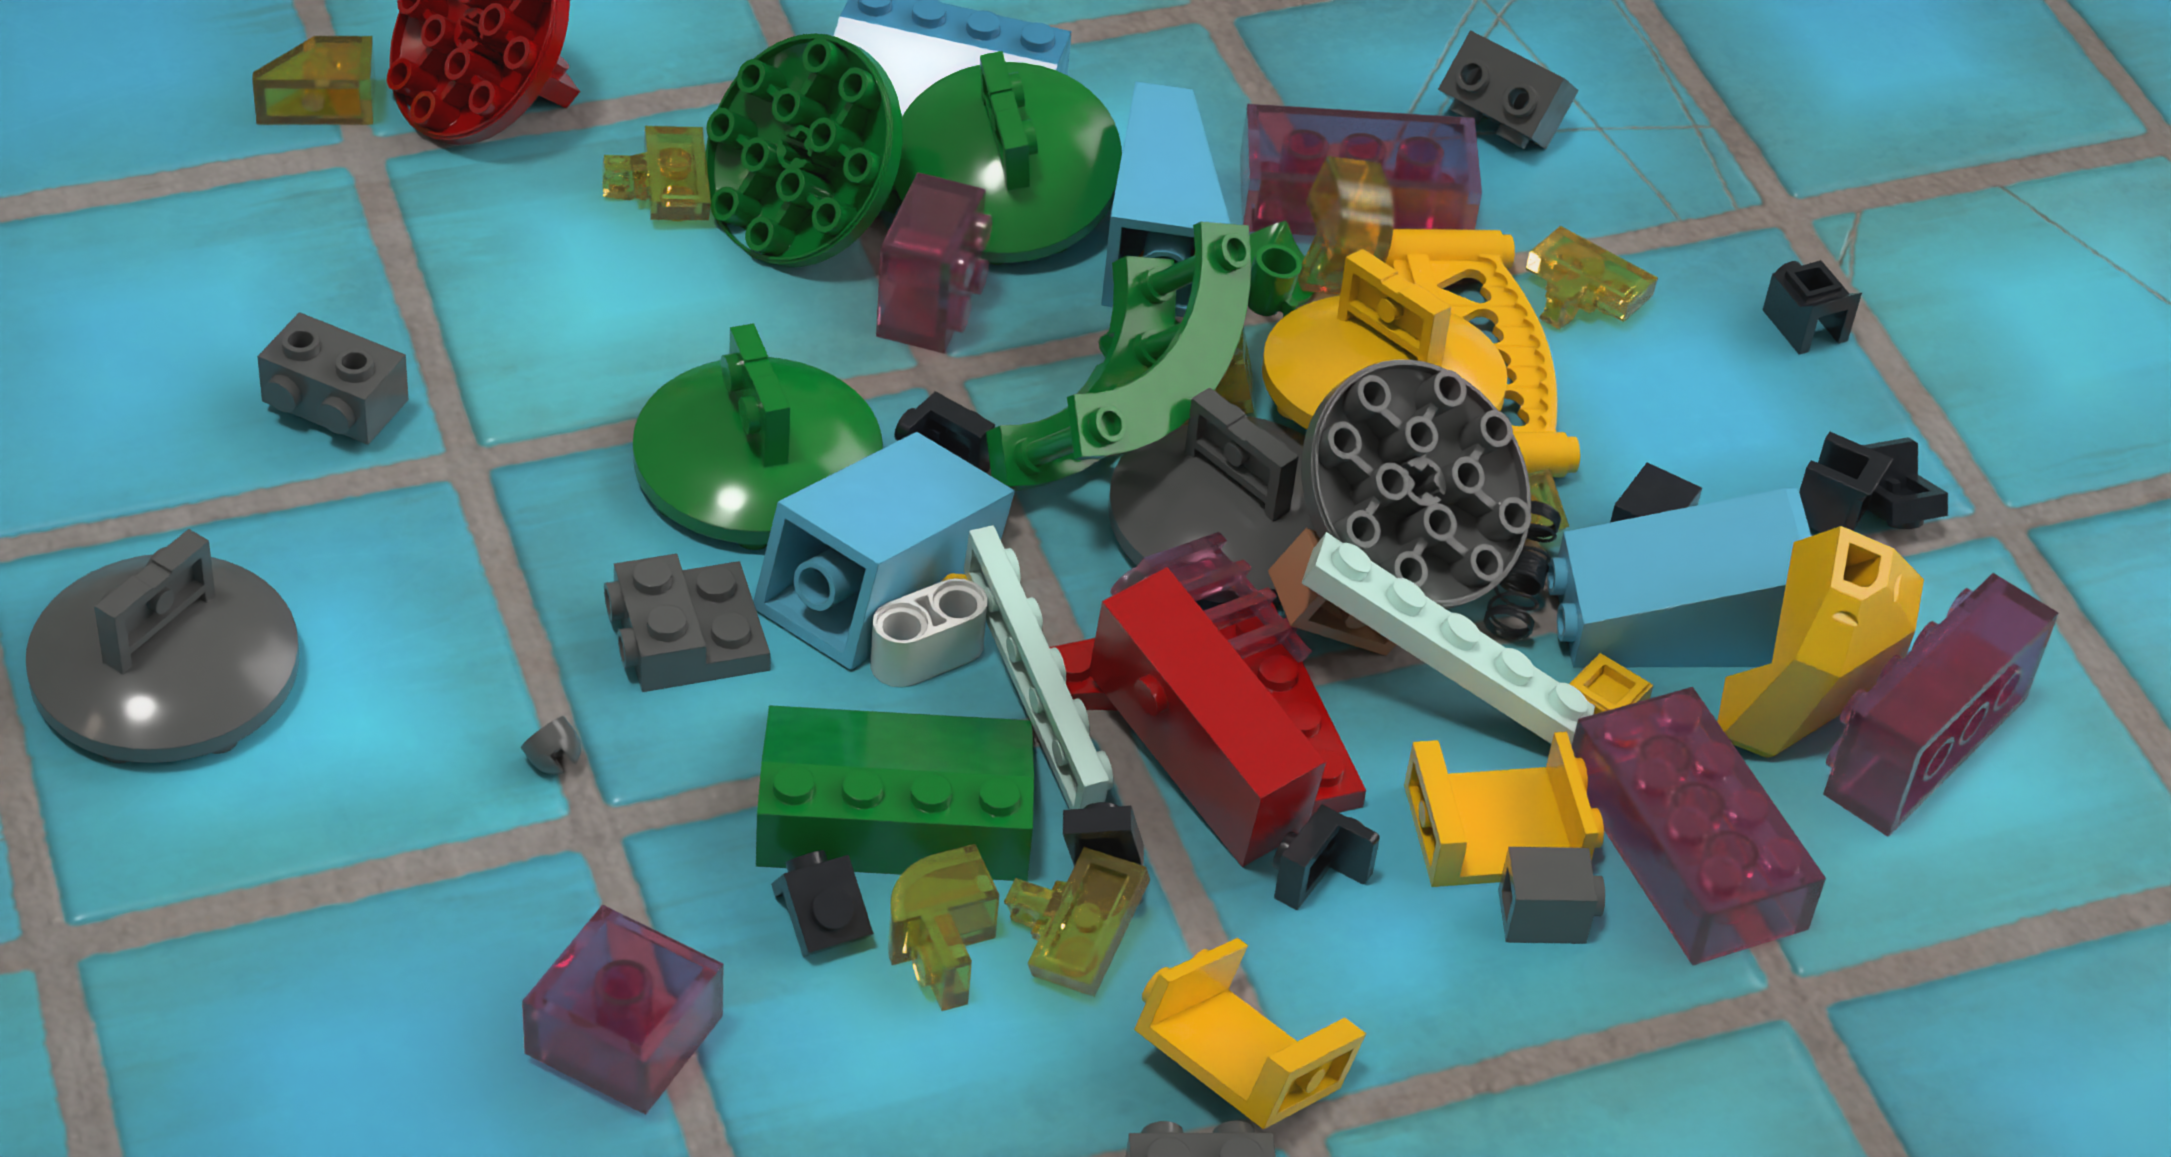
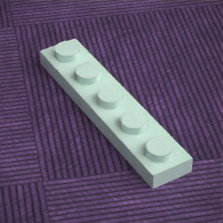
M994 525L970 530L964 573L969 581L978 584L987 595L986 622L1069 809H1084L1087 805L1105 802L1107 790H1111L1114 783L1110 761L1106 753L1102 750L1096 751L1089 736L1090 725L1086 708L1079 698L1072 699L1066 685V669L1062 655L1056 647L1049 648L1043 635V619L1039 605L1035 598L1026 597L1020 584L1021 574L1017 557L1011 548L1004 549Z
M1326 532L1313 548L1302 580L1303 585L1550 744L1552 743L1554 732H1567L1575 756L1588 742L1595 705L1587 701L1577 688L1567 683H1559L1533 666L1531 661L1520 651L1513 648H1505L1480 632L1477 626L1467 617L1458 613H1451L1426 597L1422 590L1413 582L1404 578H1396L1372 562L1359 547L1350 543H1343Z

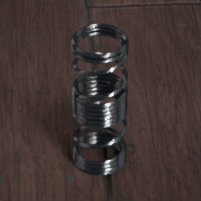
M1531 500L1530 513L1549 519L1553 522V525L1545 526L1531 523L1526 539L1542 543L1556 540V533L1561 522L1559 512L1544 502ZM1523 546L1515 565L1499 583L1502 588L1509 592L1500 594L1498 585L1494 587L1497 595L1488 601L1487 611L1483 620L1485 627L1494 635L1508 640H1520L1532 634L1535 622L1533 617L1526 611L1539 608L1538 601L1532 596L1542 592L1549 569L1548 563L1551 561V557L1546 551L1534 546ZM1528 550H1533V551L1540 552V553H1542L1543 555H1545L1547 558H1546V560H1545V559H1544L1543 557H1541L1539 554L1534 553V552H1532V551H1528ZM1503 596L1525 597L1532 600L1535 605L1533 607L1519 606L1508 601ZM1498 598L1507 604L1492 607L1493 602ZM1500 614L1516 617L1526 623L1527 627L1521 629L1511 628L1498 621L1494 615ZM1490 617L1493 619V621H1494L1496 624H1498V625H1499L1500 627H1502L1503 629H1501V628L1495 626V625L1490 621Z

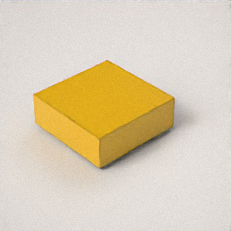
M1601 653L1569 683L1577 688L1587 701L1595 705L1592 722L1613 735H1616L1650 700L1653 684Z

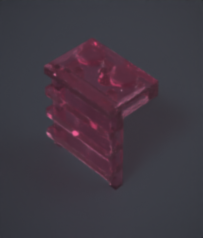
M1220 532L1144 557L1136 568L1126 572L1111 588L1110 593L1115 595L1168 567L1195 601L1230 588L1240 597L1204 611L1218 630L1255 616L1261 620L1265 626L1227 640L1242 659L1280 644L1285 647L1297 662L1305 660L1312 652L1295 633L1298 628L1290 626L1287 617L1283 619L1270 605L1277 595L1269 587L1258 591L1246 578L1252 569L1251 566L1244 559L1233 563L1221 550L1227 540Z

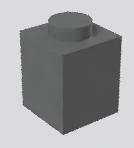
M1508 847L1498 888L1505 941L1508 943L1586 944L1593 917H1601L1605 908L1604 879L1602 876L1593 875L1589 848Z

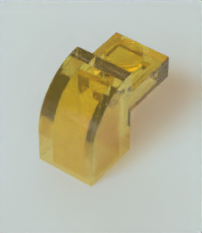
M1327 156L1306 199L1317 233L1302 262V270L1298 281L1302 291L1340 295L1346 256L1364 249L1384 263L1386 262L1393 236L1394 204L1389 184L1380 163Z
M975 844L933 854L915 862L901 874L891 894L888 933V955L891 965L912 960L913 969L919 984L922 987L931 986L941 1011L968 1004L972 960L965 946L996 937L999 893Z

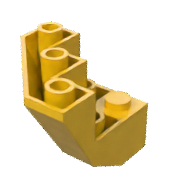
M1842 526L1795 541L1792 548L1772 663L1725 677L1714 737L1765 758L1773 757L1899 678L1916 630L1924 579L1894 548Z

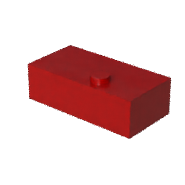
M1166 567L1102 601L1089 675L1238 863L1244 867L1277 848L1290 831L1298 834L1310 820L1326 761L1170 569Z

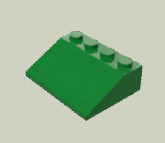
M769 705L757 807L756 867L787 868L785 863L791 859L825 850L828 860L849 855L854 872L1027 882L1033 833L1034 801L1031 721Z

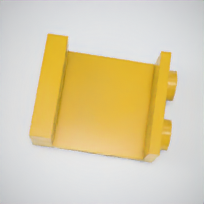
M1554 732L1546 767L1448 774L1439 740L1412 743L1404 788L1431 887L1500 882L1508 847L1589 848L1592 860L1594 849L1602 846L1604 839L1602 815L1598 808H1591L1586 794L1588 788L1586 765L1583 758H1575L1567 732Z
M1236 938L1214 949H1203L1190 960L1172 968L1164 967L1156 972L1142 993V1001L1146 1004L1134 1030L1264 1130L1341 1089L1367 1033L1344 1017L1296 1041L1229 990L1248 947L1245 942Z

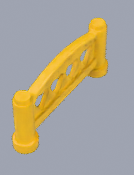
M1363 221L1358 232L1357 251L1364 249L1398 271V275L1412 284H1418L1452 306L1451 313L1458 315L1464 320L1470 321L1477 317H1484L1495 324L1492 334L1500 342L1493 344L1497 347L1504 362L1508 365L1506 368L1507 377L1513 381V383L1507 384L1505 399L1514 400L1521 406L1517 416L1526 423L1524 426L1512 425L1525 461L1528 478H1563L1567 473H1576L1580 464L1579 441L1577 437L1567 436L1565 432H1556L1558 410L1557 383L1554 363L1545 333L1530 302L1508 271L1513 266L1515 257V245L1512 235L1502 234L1500 230L1392 229L1388 221ZM1463 278H1473L1482 283L1483 286L1481 287L1480 294L1488 302L1477 303L1444 290V288Z

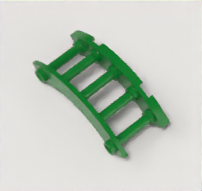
M1202 221L1194 224L1195 255L1174 264V259L1125 256L1112 262L1114 283L1113 309L1108 336L1113 340L1104 362L1096 365L1087 382L1077 394L1067 397L1068 406L1061 411L1040 421L1021 425H1000L986 431L991 476L1015 491L1045 486L1080 472L1102 458L1128 453L1158 441L1185 423L1190 418L1192 397L1209 387L1215 391L1230 365L1240 340L1250 291L1251 249L1249 226ZM1192 283L1191 294L1181 323L1174 325L1176 290Z

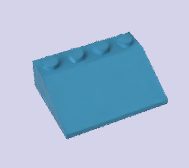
M848 0L839 17L834 36L861 47L881 64L893 83L898 96L901 114L903 115L908 106L926 88L953 72L979 65L980 55L1003 51L1006 62H1024L1041 65L1068 75L1072 31L1050 27L1044 23H1032L1000 16L990 11H978L950 5L938 0Z

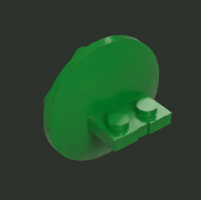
M817 33L802 34L777 42L765 49L754 59H749L741 65L736 78L724 94L717 110L710 115L707 121L708 140L705 152V185L711 213L718 225L749 256L771 264L785 267L814 265L832 258L853 244L868 229L881 209L895 214L900 206L893 184L902 153V114L892 81L881 64L870 53L839 37ZM727 223L740 226L746 230L745 240L747 246L742 244L732 234Z
M1003 51L980 55L979 65L961 69L939 79L919 94L902 115V153L893 184L897 201L910 222L923 235L942 248L957 255L985 261L993 265L1031 261L1061 253L1088 235L1102 221L1113 204L1122 157V146L1115 122L1107 108L1088 88L1059 71L1036 64L1006 62Z
M752 323L730 327L729 354L722 355L721 360L706 363L681 373L664 384L649 398L637 418L633 432V464L642 490L662 515L669 517L696 533L714 539L738 543L745 549L760 550L767 547L778 501L881 450L883 441L880 426L872 409L853 388L839 378L819 368L788 359L768 357L755 324Z

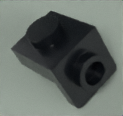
M935 391L916 409L910 408L902 415L897 423L894 437L895 440L899 441L918 432L987 473L990 470L986 431L995 428V424L983 418L977 412L969 410Z
M1907 437L1863 445L1894 458L1874 489L1867 510L1886 521L1888 526L1896 529H1915L1921 527L1924 524V520L1948 516V493L1918 475V443Z
M1098 802L1087 805L1084 809L1063 810V837L1074 865L1073 897L1076 906L1079 909L1140 905L1143 902L1144 844L1132 806H1118L1112 803Z
M1321 804L1298 834L1293 831L1287 833L1277 848L1272 866L1279 870L1274 899L1298 910L1330 868L1361 884H1365L1373 874L1380 836L1377 832L1365 827L1358 820L1346 817Z
M825 850L796 857L785 863L788 872L782 874L771 884L775 897L784 895L803 957L863 940L874 934L849 855L828 860Z

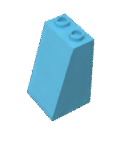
M1135 82L1110 217L1101 301L1102 306L1113 307L1114 283L1112 262L1125 256L1138 257L1144 249L1143 257L1174 259V264L1191 257L1192 250H1195L1194 224L1201 221L1230 224L1193 89ZM1192 283L1176 290L1175 316L1184 317L1191 294Z
M915 432L778 501L753 600L756 611L849 670H852L871 655L873 617L879 607L890 601L937 584L950 573L965 574L964 564L970 530L994 525L1000 540L1002 539L1015 490L922 434Z
M1782 488L1565 531L1558 557H1551V561L1548 563L1547 586L1550 595H1558L1560 604L1557 611V634L1561 642H1568L1573 667H1586L1600 653L1623 667H1760L1772 663L1793 543L1811 536L1798 488Z

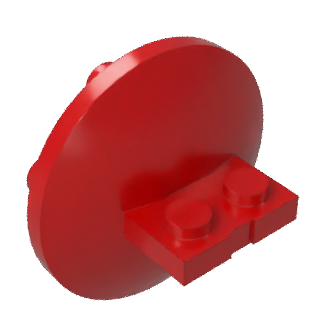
M570 0L397 1L399 13L391 40L390 68L387 73V84L393 90L394 98L404 118L411 126L424 135L451 145L478 143L497 135L513 124L532 105L538 95L567 109L580 93V90L566 73L570 68L569 64L560 56L568 27Z

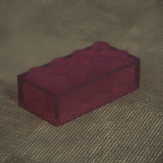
M1247 104L1240 151L1242 225H1248L1249 232H1256L1282 221H1287L1292 234L1327 238H1358L1359 228L1363 221H1388L1392 229L1475 230L1482 195L1475 118Z
M1992 573L1974 591L1965 588L1956 597L1947 613V617L1940 624L1934 621L1929 622L1916 638L1912 650L1904 658L1897 654L1888 661L1881 671L1876 685L1867 692L1859 689L1849 699L1840 716V722L1846 725L1843 735L1836 741L1826 759V765L1832 769L1823 795L1889 837L2027 699L2059 613L1995 573Z
M1693 687L1578 719L1571 746L1575 758H1583L1588 775L1586 794L1590 806L1600 810L1605 833L1692 966L1809 930L1826 877Z

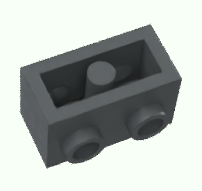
M1471 30L1438 88L1440 92L1453 101L1449 108L1451 112L1475 125L1479 124L1482 117L1500 125L1495 134L1524 150L1529 141L1547 149L1579 91L1565 78Z
M300 312L257 356L262 402L272 405L282 412H289L326 427L331 432L343 434L367 445L409 400L405 354Z

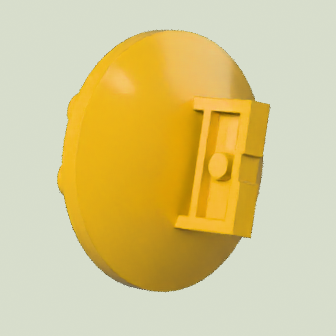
M1364 249L1346 256L1339 296L1324 298L1303 305L1287 314L1273 327L1265 342L1262 362V378L1270 397L1277 405V411L1283 417L1295 421L1305 429H1308L1310 421L1320 403L1336 385L1354 373L1383 361L1416 360L1452 370L1480 390L1498 411H1501L1505 399L1507 370L1503 357L1497 347L1482 331L1458 315L1451 313L1452 306L1418 284H1412L1398 275V271Z

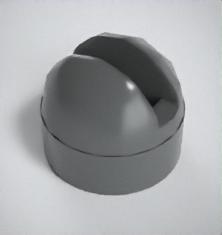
M561 716L534 733L523 743L521 749L539 771L549 775L563 774L564 770L556 759L566 754L576 764L581 754V741L567 719Z

